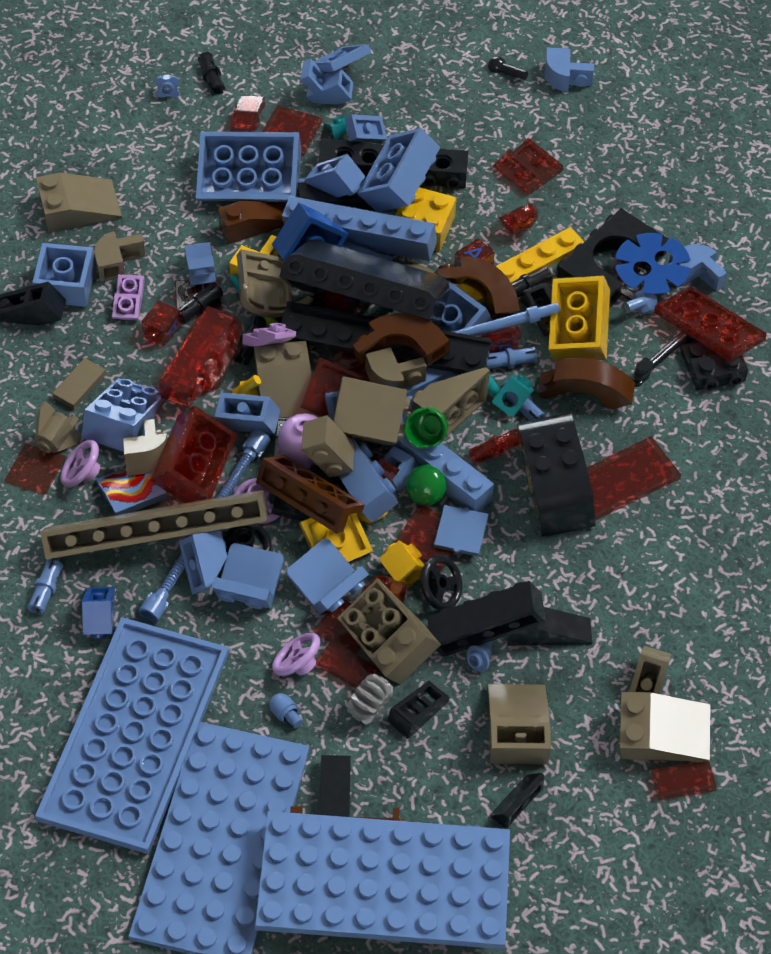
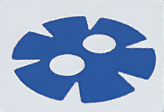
M662 234L636 235L640 247L630 240H626L616 253V259L630 263L616 265L615 268L621 280L633 289L644 280V293L670 292L666 279L679 287L690 274L691 268L677 265V263L691 260L687 250L674 238H670L661 246ZM659 251H667L672 255L673 259L671 263L661 265L655 261L654 256ZM640 261L647 262L651 266V272L648 275L640 276L634 272V265Z

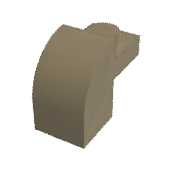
M115 231L98 240L94 253L100 282L116 279L118 274L125 275L123 261L146 256L142 234L117 239Z
M391 348L366 354L365 370L370 382L404 389L405 386H415L426 381L427 365L423 357L397 363Z
M155 419L144 420L145 436L123 438L127 476L157 471L165 466L169 460L167 433L162 434L161 429L156 430Z

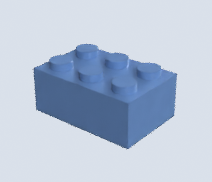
M422 128L389 135L357 194L376 212L409 206L414 201L415 193L419 186L425 181V175L429 167L435 162L440 146Z

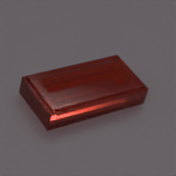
M334 641L328 644L316 660V666L355 689L368 675L374 673L378 675L379 673L378 667Z
M697 762L653 769L651 772L658 800L716 791L717 788L710 762Z

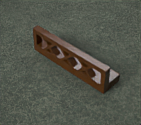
M286 455L263 458L256 484L336 534L344 532L350 514L362 512L364 509V503Z

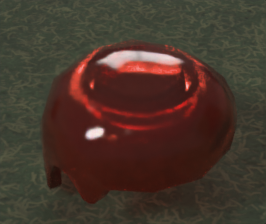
M529 203L525 207L521 206L498 218L506 231L512 234H520L530 230L538 219V210L533 203Z

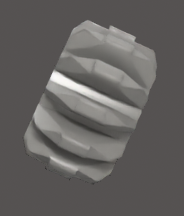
M375 673L368 675L352 694L348 702L347 712L352 714V717L357 721H361L366 725L374 722L389 703L393 695V686L386 679L379 677Z

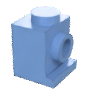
M395 446L379 462L385 471L382 477L384 479L388 478L398 492L405 487L409 473L418 467L413 456Z

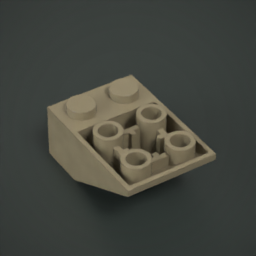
M378 578L338 617V620L385 677L399 684H402L441 645L427 627Z
M488 684L490 764L548 765L551 752V735L546 686L536 684Z

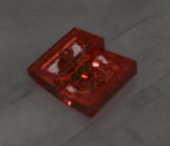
M527 138L515 151L509 149L493 164L495 170L526 195L532 194L564 170L563 165L530 138Z

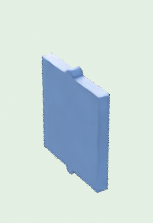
M444 505L434 548L454 551V554L464 553L479 557L489 514L472 511L468 507L462 509Z

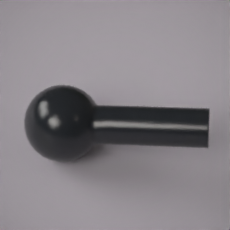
M500 56L492 57L488 62V69L492 72H502L522 80H526L528 77V71L506 64V61Z

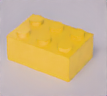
M591 276L553 279L551 304L558 303L560 313L553 314L550 318L549 351L554 361L557 362V360L565 358L607 360L610 288L605 277Z

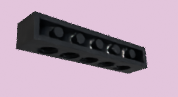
M322 139L319 163L348 154L365 175L363 179L365 180L384 144ZM439 149L436 154V160L429 167L425 175L426 179L421 185L426 187L443 186L451 189L466 188L469 151Z

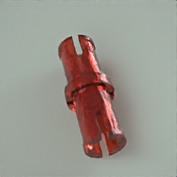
M517 428L498 437L492 436L488 439L489 441L470 448L468 451L469 456L472 460L475 459V465L494 456L500 457L505 451L518 446Z

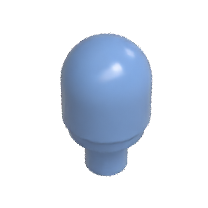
M278 693L271 698L269 703L270 710L279 721L283 723L289 722L294 728L302 725L303 720L298 715L299 709L288 695Z

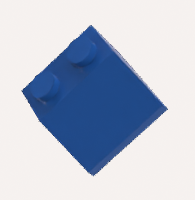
M298 202L272 245L282 259L285 260L309 240H319L341 247L349 233L319 211Z

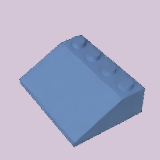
M200 132L196 201L288 202L290 196L296 197L302 148L299 132Z

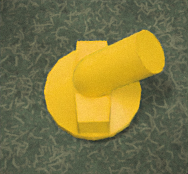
M254 375L247 381H240V385L235 387L232 393L258 396L255 387L261 384V379L259 376Z

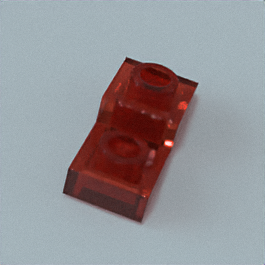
M241 96L234 110L230 132H255L260 125L259 115L265 107V98L260 96Z

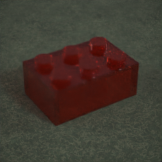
M193 406L177 416L150 481L184 503L212 499L237 434L198 407Z

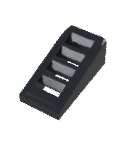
M546 282L524 290L520 298L526 308L533 306L541 307L551 304L552 293ZM539 297L543 298V300L539 302H534V299H537ZM551 316L545 319L541 318V321L536 322L544 336L550 334V327L548 328L546 324L550 322Z
M427 681L390 709L387 721L408 739L449 702L450 697L432 682ZM427 692L436 701L432 703L424 694ZM419 700L427 708L424 709L421 705L417 703V701ZM411 708L417 715L415 716L408 709Z

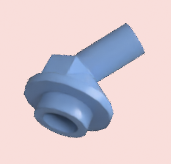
M643 289L635 293L633 300L624 303V308L627 312L636 310L640 314H650L657 307V296L644 293Z
M492 641L481 644V647L478 645L469 647L467 661L470 667L480 673L485 672L489 668V659L492 656Z

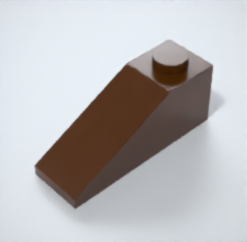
M240 201L218 208L219 228L228 245L282 228L284 226L282 214L287 203Z

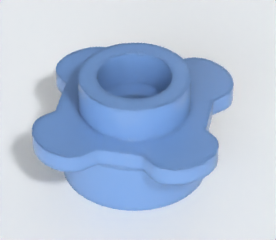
M171 75L157 77L155 79V84L158 88L156 96L158 98L178 97L180 94L177 89L179 79Z

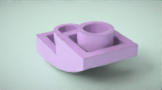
M118 274L117 292L114 295L113 319L139 320L145 284L144 276Z
M272 323L269 328L254 329L253 333L243 334L242 344L247 346H263L283 343L296 337V331L287 329L285 324Z

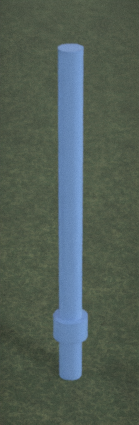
M558 303L539 308L533 306L526 308L525 312L453 332L478 336L528 321L530 323L541 321L542 317L560 313Z

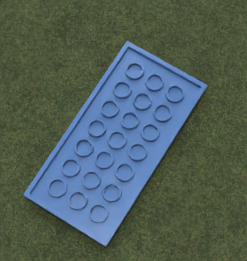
M121 617L36 812V821L149 855L176 788L181 769L196 731L203 720L229 655V647Z
M200 722L178 778L128 936L129 940L187 954H253L259 933L255 929L267 813L268 811L290 813L291 806H294L310 746Z
M268 811L255 929L258 931L505 949L510 829Z

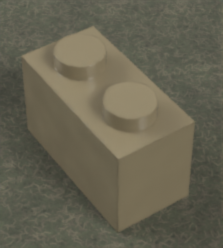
M327 415L303 422L301 450L329 478L353 471L355 443Z

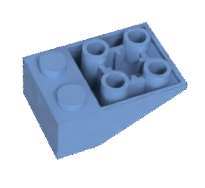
M118 378L85 409L81 438L93 440L96 443L124 452L123 438L145 435L144 420L154 418L166 393L157 391L153 387L135 384L129 379Z

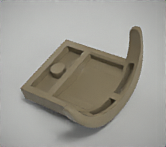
M242 249L238 252L240 302L248 312L263 317H283L287 301H292L291 287L279 277L285 261L282 257ZM307 296L297 301V303L310 305L313 302V297Z

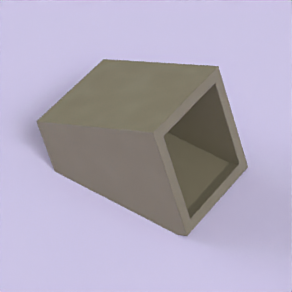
M343 376L339 386L333 422L350 439L354 437L357 441L395 446L397 440L403 439L404 424H401L403 413H408L411 398L406 397V389Z

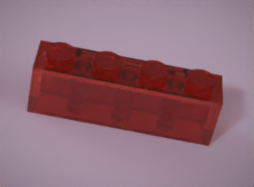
M207 306L159 381L160 398L188 409L194 400L197 401L199 399L203 385L206 381L211 380L215 366L219 361H223L227 347L230 342L234 343L238 336L239 329L236 327V316Z

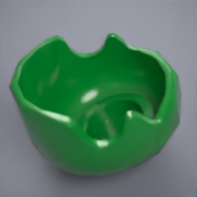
M422 407L413 411L405 419L403 431L407 441L415 448H433L445 440L449 425L445 415L433 407Z
M430 464L414 468L407 476L405 483L407 494L411 500L422 506H429L439 502L447 490L446 478L439 469Z

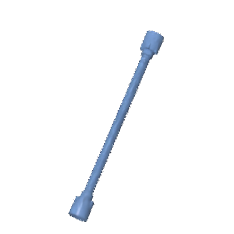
M258 429L251 431L242 445L244 451L241 459L216 498L230 496L250 462H253L256 457L259 459L270 443V438L266 433ZM182 553L160 588L155 593L150 592L138 612L143 618L157 623L169 605L166 601L169 597V592L185 568Z

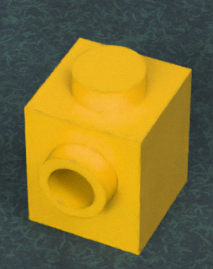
M401 541L389 545L385 549L384 554L379 558L395 582L405 588L411 587L420 579L421 570L424 566L419 559L422 556L419 550L413 544L406 545Z

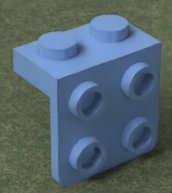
M327 538L321 540L286 570L287 576L319 614H322L327 609L331 613L344 603L341 597L347 592H350L352 595L365 585L362 580L369 575L362 566L354 570Z
M234 543L230 546L221 578L215 577L212 588L220 600L234 603V601L244 602L245 605L255 609H261L262 607L271 609L284 557L280 553Z

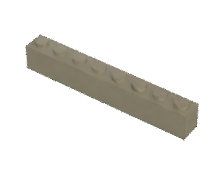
M260 490L45 527L40 533L45 559L267 522L268 513L264 491Z

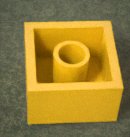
M419 187L415 193L414 201L407 207L398 208L395 216L434 223L437 236L434 251L440 252L455 218L457 197Z

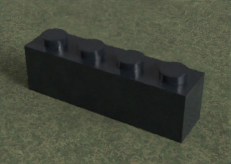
M530 581L518 582L514 586L501 591L490 592L487 596L476 600H467L463 604L450 609H442L436 614L427 616L429 631L441 644L436 651L441 656H449L467 650L473 645H481L545 623L546 617L542 592Z

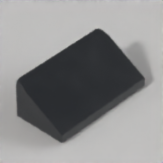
M544 774L526 775L490 814L491 818L504 828H508L541 792L544 784Z

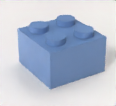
M42 243L32 284L36 285L49 281L66 299L65 305L87 307L96 269L93 248Z

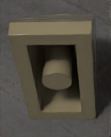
M644 646L640 653L629 692L660 694L672 654Z

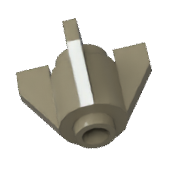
M45 401L37 410L36 432L34 436L37 447L46 453H50V451L58 452L77 445L81 440V433L74 428V425L79 419L76 416L67 417L59 412L54 413L55 409Z

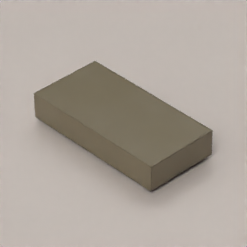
M84 358L52 393L53 398L75 410L106 376V369Z

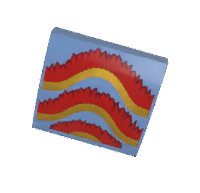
M126 468L96 479V483L105 501L109 503L114 515L132 513L167 499L166 491L155 472L127 476Z

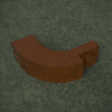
M463 256L458 258L454 263V267L452 264L439 266L434 272L445 277L446 280L453 284H465L476 289L483 297L492 320L514 315L520 311L517 294L510 280L500 269L485 260Z
M406 313L388 314L369 322L370 334L360 336L355 344H353L355 357L360 364L365 362L367 353L383 350L392 345H405L414 349L424 358L428 366L450 352L449 339L434 323Z
M565 358L557 360L555 369L541 373L537 394L541 398L546 399L568 392H582L596 397L608 409L613 410L632 404L635 382L626 373L611 364L589 358Z

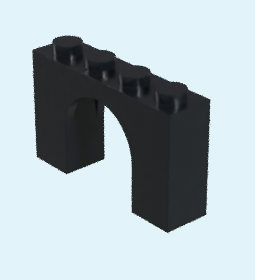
M620 208L614 215H609L599 229H594L583 244L579 243L568 258L564 257L557 266V279L604 276L610 288V308L620 298L623 283L602 270L595 263L594 258L605 251H618L626 240H630L640 247L636 235L659 232ZM664 235L662 237L661 246H663L669 240ZM667 251L657 252L654 256L655 261L658 262L666 255ZM641 261L642 263H644L645 265H647L648 267L651 268L650 264H648L647 262Z

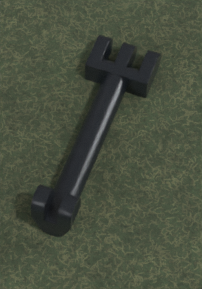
M687 326L650 359L644 357L635 367L632 379L635 382V386L639 387L649 379L651 371L684 342H699L702 333L696 328Z

